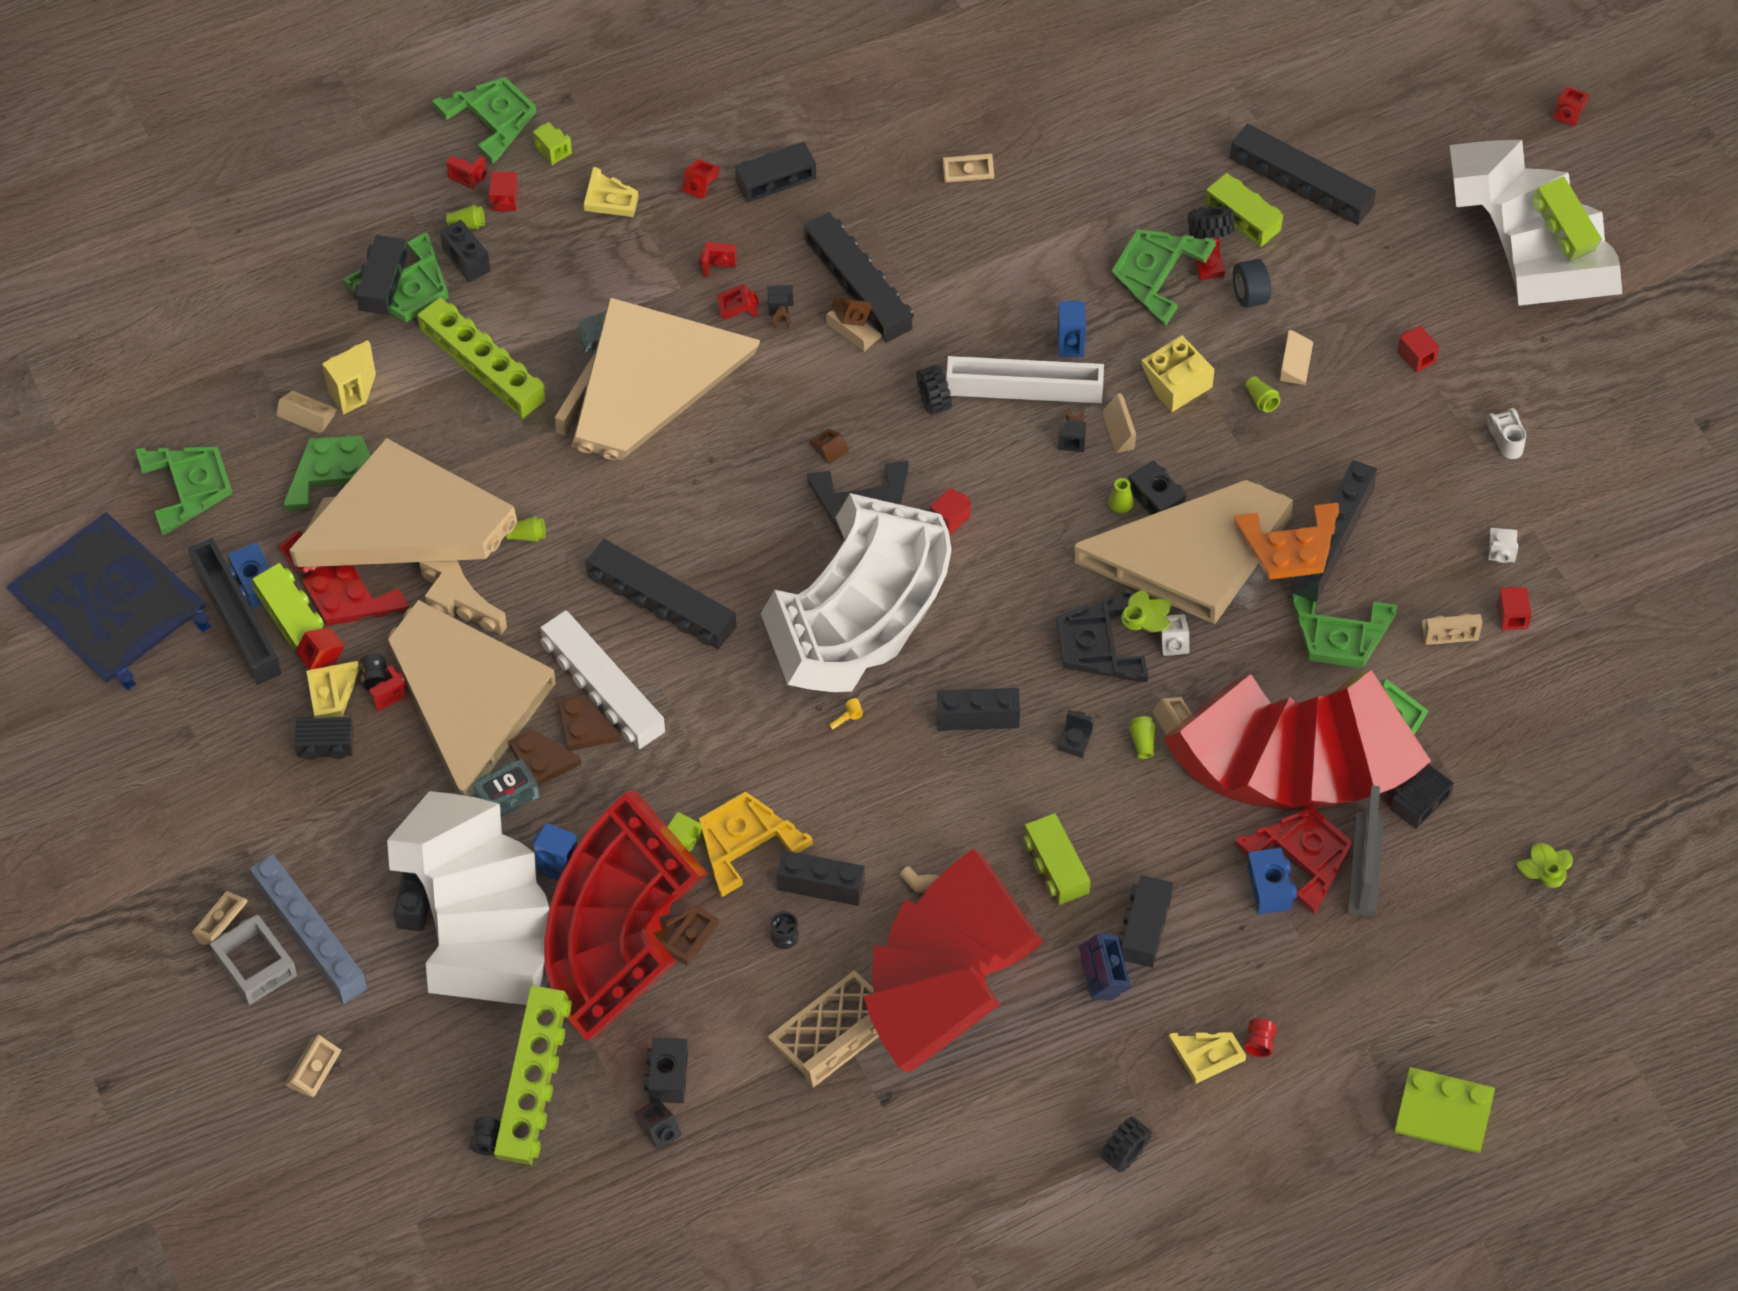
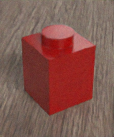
M491 172L489 191L491 211H516L519 189L517 172Z
M1421 326L1413 330H1407L1400 336L1397 353L1416 373L1437 361L1439 345Z
M951 487L930 506V512L942 515L950 536L970 518L971 502L965 494L958 493Z
M1510 586L1501 588L1497 601L1501 630L1528 629L1532 613L1527 587L1518 588Z
M329 627L305 632L295 652L306 666L312 670L335 665L345 645Z

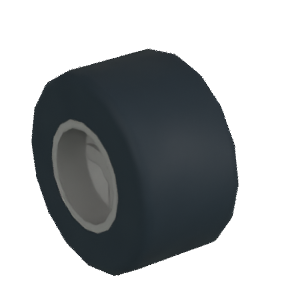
M1261 259L1236 263L1233 267L1232 276L1234 291L1240 305L1248 308L1267 304L1271 298V282L1265 263Z

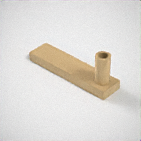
M594 355L555 416L556 432L566 436L580 413Z

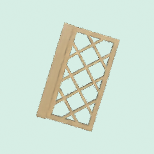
M855 970L767 1036L768 1041L805 1075L806 1081L814 1088L879 1037L870 1019L868 1010H863L864 996L873 994V987ZM853 982H856L861 987L860 994H845V988ZM828 1001H840L839 1010H823ZM844 1001H859V1010H843ZM806 1018H818L817 1027H802V1021ZM822 1018H838L837 1027H822ZM842 1018H858L857 1023L852 1027H841ZM786 1034H796L795 1044H783L779 1039ZM801 1034H816L815 1044H800ZM821 1034H836V1039L830 1044H820ZM799 1051H814V1056L806 1063H803L798 1058Z

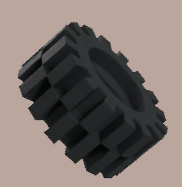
M1227 206L1199 207V210L1193 209L1188 213L1189 235L1194 238L1215 237L1217 239L1220 236L1226 237L1227 234L1231 235L1235 231L1232 208H1227Z
M933 365L917 370V386L922 397V403L924 402V407L927 409L928 414L934 415L950 410L952 407L951 392L948 389V382L945 380V374L942 372L941 367Z
M1135 1117L1127 1118L1124 1123L1119 1125L1118 1130L1112 1133L1113 1136L1107 1140V1144L1102 1149L1101 1158L1118 1172H1124L1126 1168L1131 1166L1132 1162L1137 1160L1138 1155L1142 1154L1143 1148L1148 1145V1141L1151 1139L1152 1131Z

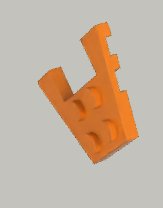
M1338 503L1314 505L1316 527L1261 533L1258 513L1234 515L1235 526L1237 529H1240L1245 542L1254 551L1255 558L1269 580L1323 573L1330 549L1331 537L1335 530L1336 518L1339 515Z

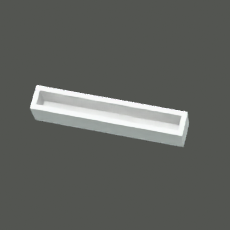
M948 356L947 382L948 389L951 392L950 396L1102 403L1104 364Z
M567 610L540 627L542 635L540 642L543 648L548 653L552 652L556 656L559 666L564 671L568 670L572 674L575 684L580 689L584 687L592 703L596 707L600 706L605 711V716L612 725L617 724L628 743L633 742L638 749H641L665 733L663 716Z

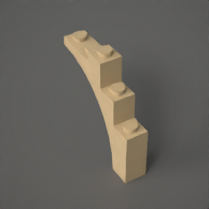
M458 560L420 562L422 576L428 582L433 583V586L425 595L427 605L451 617L457 614L465 621L471 620L479 624L486 631H494L500 635L503 634L507 628L505 612L489 604L472 588L463 575Z

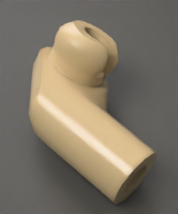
M910 866L904 868L900 873V877L914 892L919 894L925 893L930 885L939 877L935 874L917 875Z

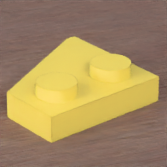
M593 167L584 201V211L634 217L639 198L638 191L630 186L623 185L621 181L614 177L611 179L601 174V169Z
M358 661L306 671L315 717L343 716L360 671Z
M1232 1032L1214 1035L1196 1033L1195 1036H1178V1033L1169 1034V1042L1195 1084L1246 1060V1054Z

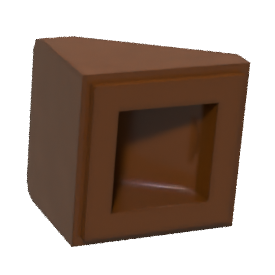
M827 429L809 442L814 450L828 463H832L849 451L844 436L831 429Z

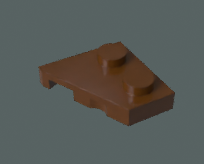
M585 695L558 700L569 751L620 741L619 732Z
M535 730L526 732L509 741L510 749L534 787L581 765V759L578 755Z
M695 905L685 910L680 916H674L664 921L665 925L661 926L662 930L653 934L674 959L688 966L719 925V919Z

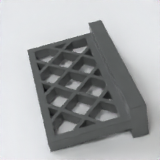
M1371 786L1367 812H1356L1348 914L1376 917L1384 825V815L1378 814L1380 786Z

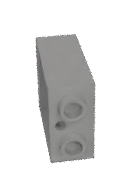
M258 914L243 920L238 927L228 933L220 934L215 941L210 943L213 957L248 1005H251L297 976L294 962ZM260 933L279 960L245 981L226 953Z

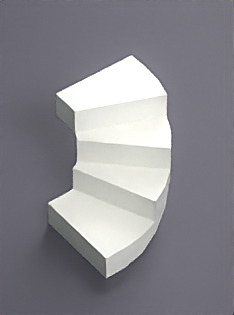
M1496 140L1450 145L1456 207L1482 204L1491 214L1510 266L1519 305L1622 294L1619 258L1614 248L1605 241L1603 214L1601 211L1581 204L1602 240L1595 251L1569 262L1566 255L1561 253L1553 233L1547 230L1544 218L1533 206L1532 197L1539 186L1565 176L1570 185L1568 172L1525 168L1522 140Z
M849 494L836 516L844 542L833 560L815 582L800 594L774 590L761 612L787 685L828 692H852L866 668L884 664L899 654L908 637L921 622L931 606L947 574L951 544L949 531L941 514Z
M429 791L387 840L389 869L392 871L416 873L425 887L430 902L439 946L426 962L428 993L527 1005L531 985L547 988L549 982L545 970L544 936L549 905L545 893L536 883L534 852L521 842L502 834L500 804L475 797Z

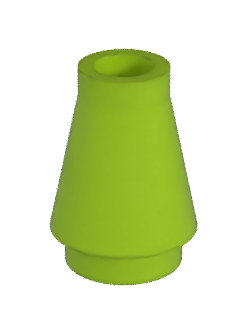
M474 204L461 210L447 213V225L450 226L462 220L469 229H479V227L485 226V215L482 206L476 207Z
M1256 376L1247 380L1245 387L1259 410L1269 413L1279 406L1280 397L1278 391L1259 380Z
M1119 478L1115 481L1113 490L1108 498L1109 507L1117 514L1127 513L1134 505L1130 482L1125 478Z
M533 516L517 521L513 531L506 534L507 540L539 542L540 539H545L546 528L544 519Z
M1147 716L1132 719L1131 726H1129L1139 759H1148L1154 756L1156 724L1153 723L1151 717Z

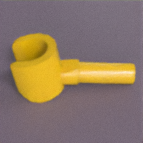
M857 698L846 702L845 708L847 712L829 724L831 730L846 720L861 718L863 711Z

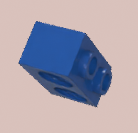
M548 823L545 824L542 831H538L535 834L532 846L535 851L538 873L559 881L568 861L578 846L576 834Z

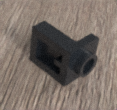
M1069 710L1066 716V724L1057 744V750L1083 758L1093 734L1094 718L1081 711Z
M658 1098L633 1113L636 1121L651 1136L653 1144L658 1150L681 1136V1131L674 1115Z

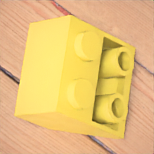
M1183 335L1141 360L1155 395L1171 412L1213 387L1215 369Z
M368 340L354 345L349 350L338 356H333L322 363L328 394L343 415L367 402L376 375L371 345Z

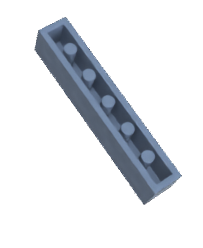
M274 854L250 867L254 886L343 1005L366 991L367 986L363 972Z

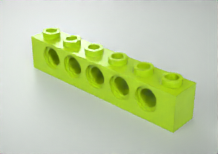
M440 297L417 314L420 330L520 418L523 419L545 402V386L538 377H532L522 363H516L510 358V355L503 347L499 348L495 345L487 333H481L471 319L464 318L459 314L457 308L452 303L448 304Z
M531 985L494 1155L500 1160L532 1165L533 1158H538L541 1141H537L540 1130H544L547 1120V1113L544 1112L546 1101L550 1102L553 1093V1085L550 1084L552 1073L556 1074L559 1065V1056H556L558 1045L562 1046L565 1037V1028H562L564 1017H569L571 1010V1001L568 1000L565 991ZM544 1014H553L554 1018L551 1024L547 1026L540 1025V1018ZM540 1041L547 1042V1049L543 1053H534L533 1049L536 1043ZM534 1069L541 1070L539 1080L535 1082L527 1080L530 1071ZM528 1097L535 1098L533 1108L530 1110H523L521 1108L524 1099ZM523 1125L529 1127V1133L526 1137L521 1139L515 1137V1131L518 1127Z

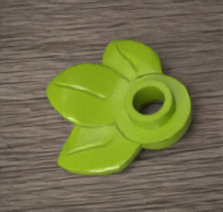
M1144 589L1140 590L1130 597L1128 607L1125 608L1121 617L1122 624L1129 630L1162 631L1171 625L1170 620L1166 618L1170 611L1171 600H1149L1148 593Z
M1536 843L1531 848V858L1518 861L1516 865L1525 877L1540 879L1546 887L1557 888L1565 881L1567 869L1572 866L1573 857L1568 850L1555 852L1553 847L1548 844Z

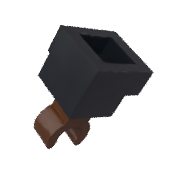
M793 285L767 286L769 315H774V329H777V323L781 320L786 322L789 329L791 319L788 314V306H794Z
M1067 408L1066 427H1060L1058 450L1084 452L1086 438V422L1083 421L1084 409L1080 410L1078 416L1071 415V408Z

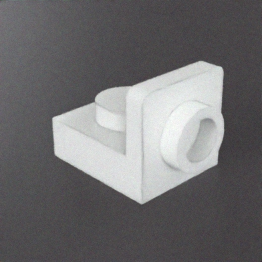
M1490 528L1488 560L1501 563L1515 562L1518 552L1517 530Z
M1185 614L1166 616L1170 620L1171 625L1160 631L1163 655L1188 654L1190 652L1189 629Z

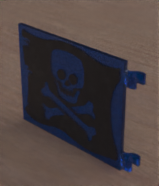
M107 512L6 586L11 594L106 683L112 678H117L126 690L136 685V682L132 679L134 676L127 667L185 622L192 620L203 633L211 627V624L207 621L209 619L208 615L201 611L207 606L206 602Z

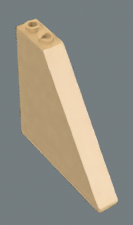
M610 298L571 446L576 447L583 453L594 452L601 454L608 460H623L755 354L760 340Z
M386 438L293 545L290 553L293 563L297 567L486 559L491 552L498 549L505 535L513 531L517 518L514 506Z
M1244 480L1077 542L1075 545V563L1137 591L1144 589L1153 598L1170 599L1172 606L1216 624L1259 564L1255 558L1254 551L1245 542L1240 529H1237L1235 526L1234 515L1258 513L1261 533L1282 531L1292 518L1293 499L1264 488L1260 484Z
M418 600L413 608L410 607L406 611L403 621L399 626L394 627L389 634L388 641L391 655L398 670L402 672L406 679L407 689L456 793L472 797L509 748V741L517 737L556 684L554 669Z

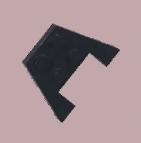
M908 461L885 464L887 487L834 493L830 471L808 473L807 482L815 491L820 504H823L829 519L844 541L836 516L849 494L901 505L909 463Z
M1133 588L1123 590V594L1115 597H1105L1102 599V602L1090 607L1085 605L1056 618L1063 668L1148 682L1145 656L1116 658L1109 616L1123 614L1125 608L1128 607L1130 597L1134 594Z

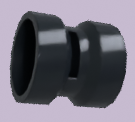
M369 654L359 660V668L363 673L361 675V686L365 690L369 691L378 683L388 681V675L385 672L387 664L384 656Z
M781 911L771 918L772 943L780 949L793 947L799 939L796 916L791 912Z
M490 1117L476 1118L473 1127L475 1135L470 1139V1150L480 1155L493 1156L501 1122Z

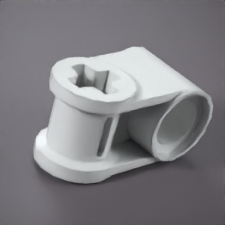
M1509 408L1507 412L1497 415L1493 413L1487 414L1488 429L1502 455L1509 459L1519 458L1523 454L1527 434L1515 408Z

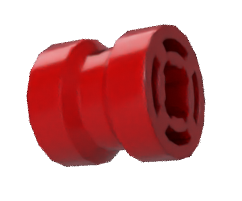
M1256 1018L1250 1020L1248 1026V1033L1250 1035L1245 1040V1052L1256 1057H1269L1272 1055L1273 1043L1271 1040L1276 1035L1277 1026L1266 1019Z

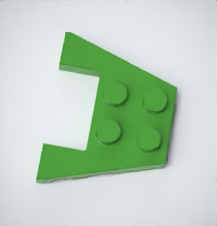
M506 77L475 86V90L466 93L462 91L452 93L453 97L444 100L441 97L432 101L433 108L446 120L468 107L495 133L478 144V151L492 164L498 160L536 113V106Z
M1137 229L1112 269V273L1164 326H1167L1178 307L1175 302L1158 295V290L1181 253L1205 263L1216 246V242L1211 238L1202 240L1194 239L1193 236L1184 235L1179 237L1171 236L1169 233Z
M427 232L407 242L408 249L418 262L403 270L389 312L404 322L417 317V314L441 297L444 301L449 298ZM361 269L343 279L344 286L353 292L355 286L360 284Z
M346 436L309 439L285 499V510H309L310 487L347 484L371 457L363 437Z
M218 447L184 448V451H169L168 448H158V451H146L145 448L135 449L142 474L169 466L181 503L155 511L162 535L171 532L233 494Z
M1295 594L1292 595V603L1308 659L1315 662L1363 668L1396 616L1397 605L1373 602L1370 622L1314 614L1315 601Z

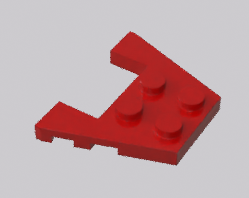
M353 565L319 566L303 580V586L326 626L360 621V617L376 615L377 618L387 616L386 613L397 611L403 614L409 609V605L399 588L372 599Z
M1313 807L1281 819L1280 823L1267 828L1264 826L1257 829L1254 834L1247 837L1243 835L1235 840V846L1247 857L1249 852L1266 850L1272 844L1277 848H1282V852L1313 878L1297 892V897L1295 898L1313 915L1320 907L1353 843Z

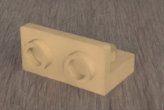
M1461 614L1452 617L1436 616L1423 619L1421 626L1425 645L1478 641L1482 627L1481 614Z

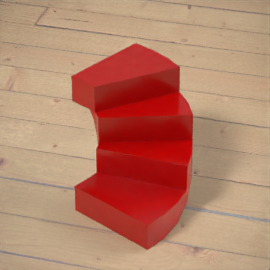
M1372 670L1351 677L1336 691L1326 696H1317L1300 703L1288 697L1272 704L1253 676L1249 674L1233 680L1162 738L1183 768L1196 781L1214 792L1245 804L1284 810H1299L1310 807L1322 809L1356 802L1370 796L1372 785L1380 786V793L1393 789L1413 777L1431 762Z
M636 790L625 792L588 830L574 850L559 878L548 911L544 936L547 977L551 989L566 992L568 1000L571 1001V1010L567 1019L586 1041L598 1037L677 962L653 933L662 930L660 917L669 914L672 903L683 899L708 874Z
M974 848L944 871L930 885L916 905L905 899L892 924L886 947L874 945L872 964L874 993L865 995L864 999L870 1019L884 1047L898 1068L908 1073H911L1001 1005L985 982V976L1022 960L1044 943L984 855Z

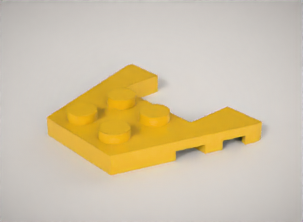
M747 792L742 793L699 818V823L702 824V835L721 897L743 885L742 878L730 862L774 836H777L790 852L799 853L813 845V839L807 833L803 834L795 828L794 824L788 820L784 821L775 815L772 809Z

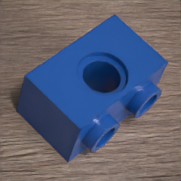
M1070 300L1059 302L1057 325L1058 357H1084L1086 333L1085 301Z
M256 542L228 554L230 563L228 567L252 609L262 605V603L251 588V581L254 577L270 569L266 558Z
M1282 848L1249 852L1247 870L1258 914L1291 910L1292 901L1297 897L1295 883L1289 881L1288 874L1291 873L1288 857L1284 858ZM1268 879H1275L1278 882L1272 883Z

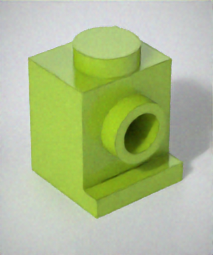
M550 122L540 125L533 131L534 147L551 165L572 154L570 137L568 135L564 136L562 131L558 128L555 129Z
M677 812L667 826L689 852L693 849L696 840L700 842L703 838L702 824Z

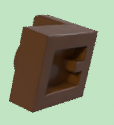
M834 298L831 307L841 324L864 326L872 305L870 302L857 301L853 298Z

